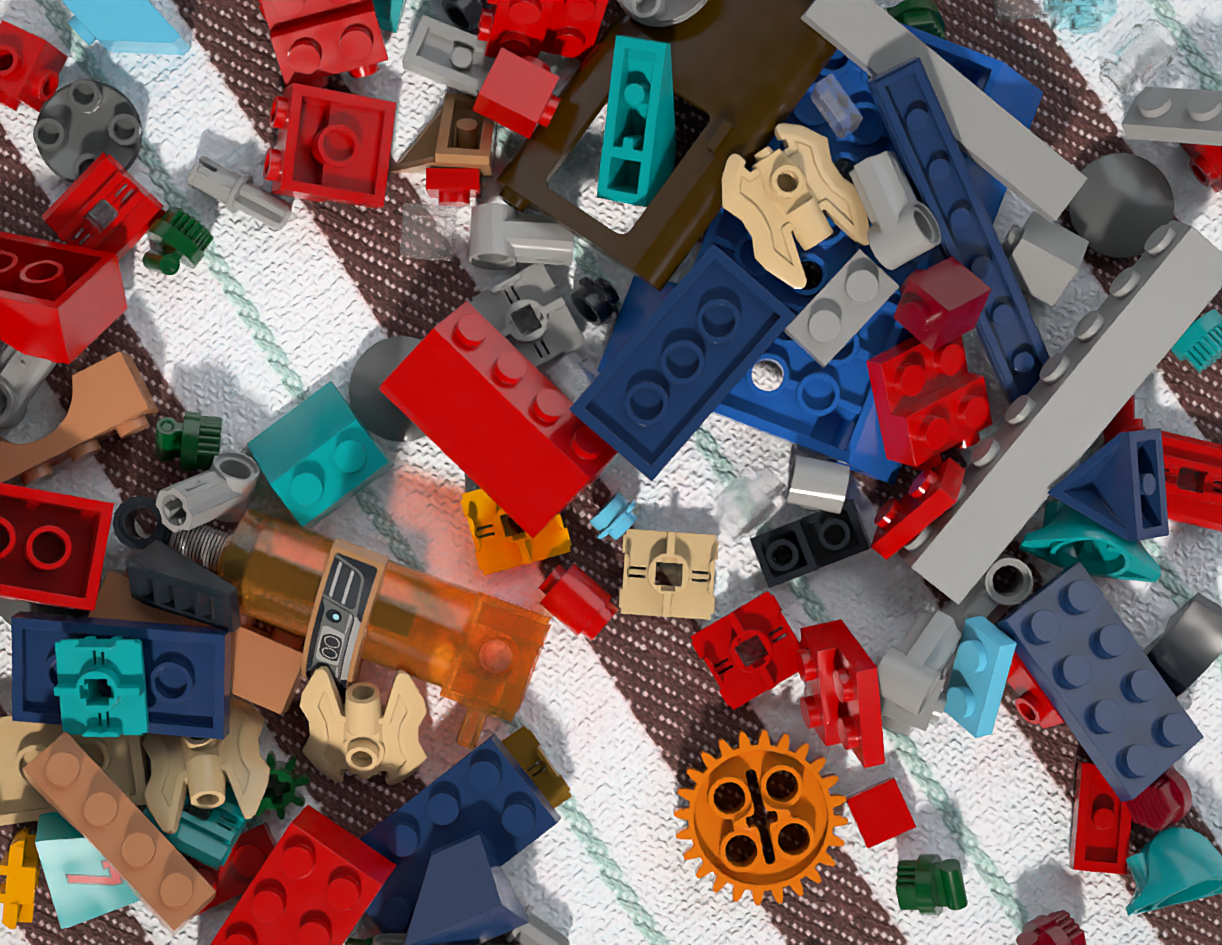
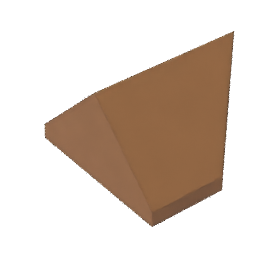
M446 93L444 105L389 172L426 174V168H479L482 178H493L497 123L472 110L476 97L469 94Z

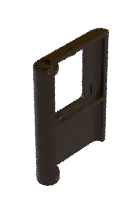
M708 0L699 11L688 19L664 27L641 24L633 20L621 9L557 97L561 98V101L548 127L546 128L537 123L530 139H525L495 180L502 188L498 197L507 205L517 209L521 214H524L527 208L535 212H541L661 292L723 207L722 176L728 158L732 154L740 155L746 161L744 167L749 171L756 162L754 155L767 147L775 136V127L786 121L837 51L834 45L800 18L813 0ZM616 35L670 43L673 93L710 116V121L631 230L625 234L616 233L549 188L552 176L608 102Z

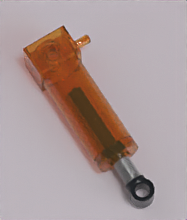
M136 496L128 498L119 505L114 513L113 528L115 535L122 544L130 549L143 550L156 539L165 543L186 557L188 556L189 559L197 564L214 569L216 571L215 575L237 587L240 614L306 638L317 592L335 539L277 517H272L253 508L245 513L237 528L233 529L229 535L228 532L214 530V527H207V525L203 524L189 531L182 530L174 533L162 524L160 511L155 505L157 498ZM148 508L155 514L157 526L154 533L144 539L136 532L134 524L138 513ZM389 559L382 589L373 607L361 659L396 672L397 670H404L412 678L442 688L440 696L454 700L459 705L467 708L455 740L457 744L473 749L477 745L487 716L499 717L513 722L517 717L554 616L486 590L476 592ZM490 641H502L510 648L512 659L507 668H495L488 662L485 653Z

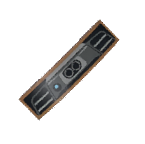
M336 537L324 569L306 634L301 663L303 679L309 681L316 669L321 666H327L331 671L338 691L345 695L347 688L359 681L364 661L361 655L373 607L382 589L389 561L388 556Z

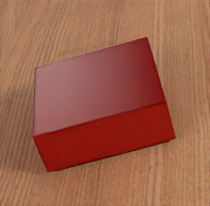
M893 776L846 797L847 806L868 849L916 828L915 822Z

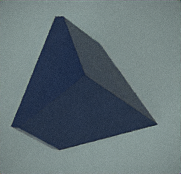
M1161 428L1120 432L1047 493L1127 541H1140L1168 536L1169 527Z
M477 830L431 851V857L404 945L481 944L529 923L526 911L481 830Z

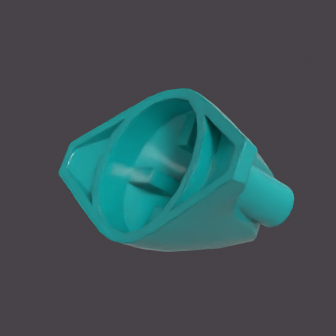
M1049 501L1046 503L1043 528L1027 533L1019 547L1020 550L1063 569L1080 561L1090 576L1154 583L1161 576L1159 564L1145 550L1141 541H1127L1060 501Z
M1173 827L1163 830L1147 842L1138 854L1126 859L1136 884L1134 895L1126 906L1128 916L1222 894V855L1208 839L1191 829Z

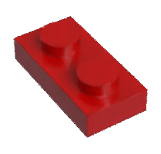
M950 457L934 471L930 468L923 470L912 482L906 495L899 501L891 498L878 511L874 518L877 528L870 547L886 560L957 502L966 470Z
M1078 761L1069 867L1079 871L1127 875L1128 864L1126 859L1129 856L1132 819L1125 801H1120L1094 762Z
M267 822L241 833L223 867L220 866L218 870L193 858L187 859L216 891L215 898L198 914L246 891L277 844Z

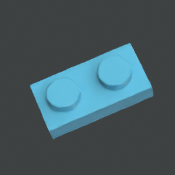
M984 616L967 618L965 620L962 631L963 635L946 694L947 701L944 711L975 738L992 734L1017 644Z

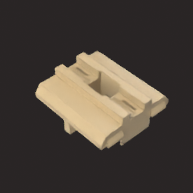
M628 529L626 535L623 534L622 553H625L623 585L619 591L618 606L621 608V614L711 620V614H714L715 606L713 590L715 560H718L719 541H716L717 535ZM656 562L682 564L681 586L656 585ZM630 566L646 567V569H630ZM692 571H706L707 574L692 573ZM629 574L645 575V578L629 577ZM692 579H706L707 582L692 581Z

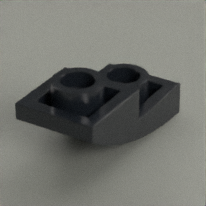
M853 498L844 501L840 514L821 510L750 538L769 588L871 549V542Z
M1199 592L1170 616L1164 632L1143 649L1176 698L1190 687L1222 653V607Z

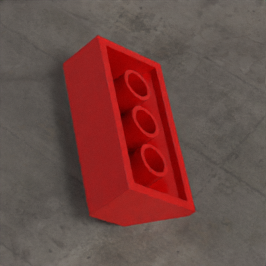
M468 301L464 302L436 325L378 388L533 539L573 502L618 454L617 451L569 411L573 403Z

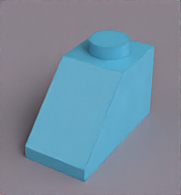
M62 0L74 14L67 23L89 46L95 40H98L109 52L184 55L191 49L148 0Z

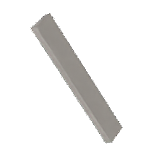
M813 0L800 17L871 77L914 56L920 57L959 149L1049 223L1058 219L1088 179L873 0Z

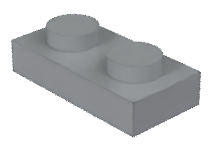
M422 15L403 57L402 64L403 69L477 98L496 58L484 56L486 42L477 40L476 35Z
M1141 86L1121 123L1126 139L1222 146V91Z
M859 249L785 328L784 332L824 368L900 286Z

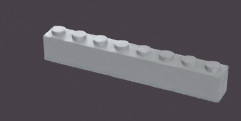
M1171 220L1167 225L1160 226L1150 235L1144 246L1146 251L1134 266L1123 270L1113 280L1109 288L1110 295L1097 310L1089 312L1080 320L1075 328L1073 340L1062 353H1056L1048 359L1040 371V380L1027 395L1020 396L1010 405L1005 414L1006 421L994 436L985 438L974 449L970 458L971 463L966 468L957 502L897 552L913 570L958 605L1049 496L1047 492L1062 481L1222 288V252L1193 226Z

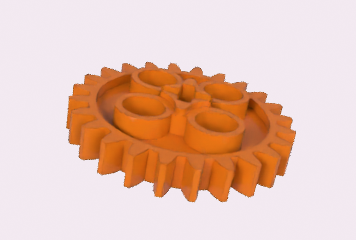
M760 729L756 743H750L745 732L740 730L738 731V746L731 748L722 737L719 738L718 746L721 754L715 758L710 753L702 750L700 755L706 765L704 770L701 771L692 767H687L686 773L695 782L694 786L677 788V794L689 801L688 806L673 809L675 817L688 820V825L675 831L676 838L681 840L692 839L693 842L683 851L684 859L690 860L700 857L702 861L695 870L697 878L699 879L713 872L715 876L712 882V890L717 893L727 882L732 884L731 894L735 902H738L742 897L745 889L751 890L755 905L761 904L764 891L771 890L777 903H782L783 887L789 885L797 895H804L800 879L807 876L819 884L822 880L815 866L819 862L833 867L836 864L830 854L826 852L828 845L838 847L845 844L841 837L833 833V827L848 824V819L846 816L834 813L833 808L847 800L843 794L829 793L828 791L839 780L838 776L835 773L820 776L819 772L827 760L820 755L809 762L806 761L805 758L808 754L809 744L803 741L792 751L789 749V734L785 732L779 736L776 744H770L766 729ZM751 769L756 772L762 804L767 811H774V816L766 818V825L775 856L772 863H767L764 859L760 833L754 821L746 822V817L754 814L753 801L746 778V772ZM779 770L792 773L795 780L792 792L783 798L770 796L766 790L768 778L772 773ZM725 782L736 783L743 790V798L740 804L733 809H722L714 803L715 790ZM790 823L800 824L806 829L805 842L795 850L784 849L778 844L780 830ZM745 835L754 841L755 849L747 860L734 861L726 856L725 848L732 837Z

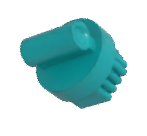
M1213 309L1197 321L1194 320L1170 349L1171 352L1180 361L1186 359L1198 373L1207 369V366H1211L1212 363L1221 358L1222 315L1216 309Z

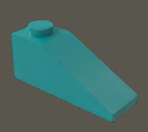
M616 35L596 198L647 207L674 170L676 133L671 45L666 42Z

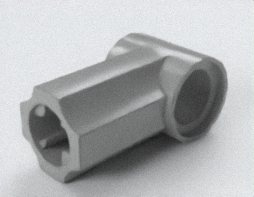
M885 151L868 157L854 165V169L849 174L872 224L867 232L868 242L875 257L885 268L894 270L940 244L941 231L931 211L923 203L916 200L896 152Z
M484 203L472 208L468 260L473 266L488 270L509 269L515 266L516 262L572 266L574 234L547 216L519 214L514 207L499 203Z
M8 345L0 357V390L3 391L7 398V407L0 415V429L15 427L24 419L27 413V404L57 363L51 362L48 359L24 355Z
M236 451L219 452V455L214 456L209 470L159 491L155 505L160 511L162 524L172 532L178 533L182 530L189 531L214 519L223 522L240 521L246 515L260 473L259 465L251 457Z
M796 455L787 483L786 503L795 504L797 507L806 510H823L840 514L847 491L850 466Z
M1002 552L959 605L950 599L939 611L952 617L957 629L961 633L967 618L984 616L992 624H995L1012 605L1019 604L1027 599L1033 587L1032 572L1025 563L1008 553ZM1006 565L1013 566L1016 579L1012 587L1002 592L995 591L992 580L996 570Z
M939 610L934 613L922 612L898 648L891 646L877 667L879 695L917 716L920 714L940 679L941 670L959 645L963 635L957 629L952 617Z

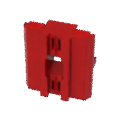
M103 152L41 217L63 242L66 241L69 245L115 253L120 261L146 234V231L156 219H161L166 211L163 209L164 205L149 193L127 170L123 169L124 167L111 154L107 155ZM127 184V186L122 190V192L119 195H117V193ZM131 190H133V192H132L125 200H123V198H124ZM102 200H106L119 214L105 229L90 215ZM82 229H84V231H83L77 238H75V236H76ZM88 234H90V236H89L82 244H80V242H81Z
M1161 430L1164 470H1166L1164 473L1168 519L1173 522L1186 523L1222 532V493L1212 491L1213 489L1222 491V485L1214 483H1222V445ZM1180 468L1199 473L1195 492L1178 488V485H1176Z
M769 591L690 636L693 641L691 642L699 658H703L720 687L719 692L724 701L733 710L763 692L771 690L777 684L798 672L795 653L796 650H800V642L781 612L783 610L775 596L770 595ZM782 627L781 629H779L778 631L774 632L773 634L768 635L769 633H771L772 631L776 630L777 628ZM786 634L785 636L781 637L780 639L776 640L775 642H772L773 640H775L776 638L780 637L781 635ZM756 635L766 653L744 665L735 647ZM726 658H728L727 661L721 663L720 665H718V666H716V667L714 666V665L720 663L721 661L725 660ZM730 665H732V667H730L729 669L725 670L724 672H722V673H720V674L718 673V672L722 671L723 669H725V668L729 667Z

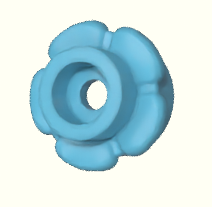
M619 491L614 494L589 520V523L599 531L596 537L603 539L609 534L614 540H617L637 520V517L631 512L636 506V501L633 499L629 502Z

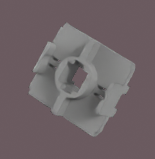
M534 263L515 276L472 297L473 300L469 302L537 369L564 354L567 355L576 350L585 342L565 301L559 294L543 264L537 265ZM512 287L515 289L520 300H517L514 292L511 289ZM505 291H507L509 297L511 298L513 302L512 304L508 300ZM531 307L542 327L522 337L512 317ZM542 341H543L544 344L546 345V347H547V349H548V351H549L550 354H547L545 348L543 347V345H542V343H541ZM534 345H536V346L538 347V349H539L541 355L543 356V358H540V356H539L537 350L535 349Z

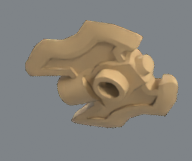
M781 123L775 127L774 132L777 141H783L784 151L779 148L774 152L767 146L754 155L757 163L752 166L753 171L751 172L744 167L746 161L740 155L732 154L728 158L722 176V205L724 209L739 218L752 237L755 259L768 272L794 289H802L806 286L807 281L793 236L804 251L817 245L834 233L825 217L826 215L859 246H866L869 244L867 232L870 227L868 215L855 185L844 179L832 162L828 138L801 125Z
M321 666L314 671L302 692L299 707L309 721L310 732L302 752L315 768L338 783H342L345 769L349 770L351 774H357L362 779H368L373 775H377L380 771H386L385 780L388 785H395L413 775L427 759V755L419 743V725L426 716L427 709L424 698L410 675L404 670H397L386 706H382L379 688L370 682H357L350 685L346 690L344 705L329 667Z
M230 695V730L224 740L153 733L146 735L142 746L151 759V778L143 794L147 808L163 832L167 834L177 832L188 788L193 806L200 809H212L222 805L225 801L226 780L230 781L244 818L250 819L256 814L268 785L270 768L260 755L259 736L266 719L249 702Z

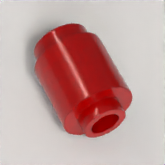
M575 563L567 571L559 564L538 588L546 595L539 604L576 636L582 633L590 641L595 638L619 610L609 601L612 596Z

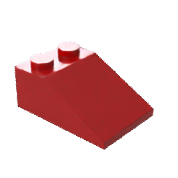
M0 231V340L24 355L48 359L54 363L70 364L128 309L118 255Z

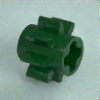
M273 750L268 751L266 763L270 768L269 777L271 774H277L280 782H289V784L285 786L282 796H275L273 788H266L256 812L257 816L264 813L267 808L276 810L279 819L284 820L286 806L291 802L296 806H304L306 799L301 793L296 791V788L309 783L310 775L305 773L297 775L294 769L297 759L296 755L289 757L287 762L276 761V755Z

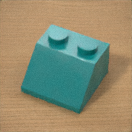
M332 381L328 382L247 443L267 481L303 528L315 526L395 466Z

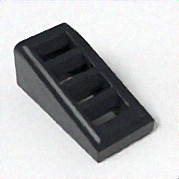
M156 539L128 562L127 569L131 597L135 600L232 633L241 627L237 587L165 543Z

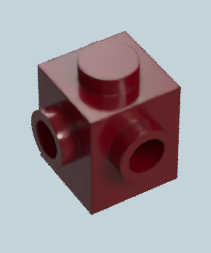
M952 256L924 271L918 269L906 278L900 288L902 297L893 318L913 334L916 339L933 351L975 328L992 289Z

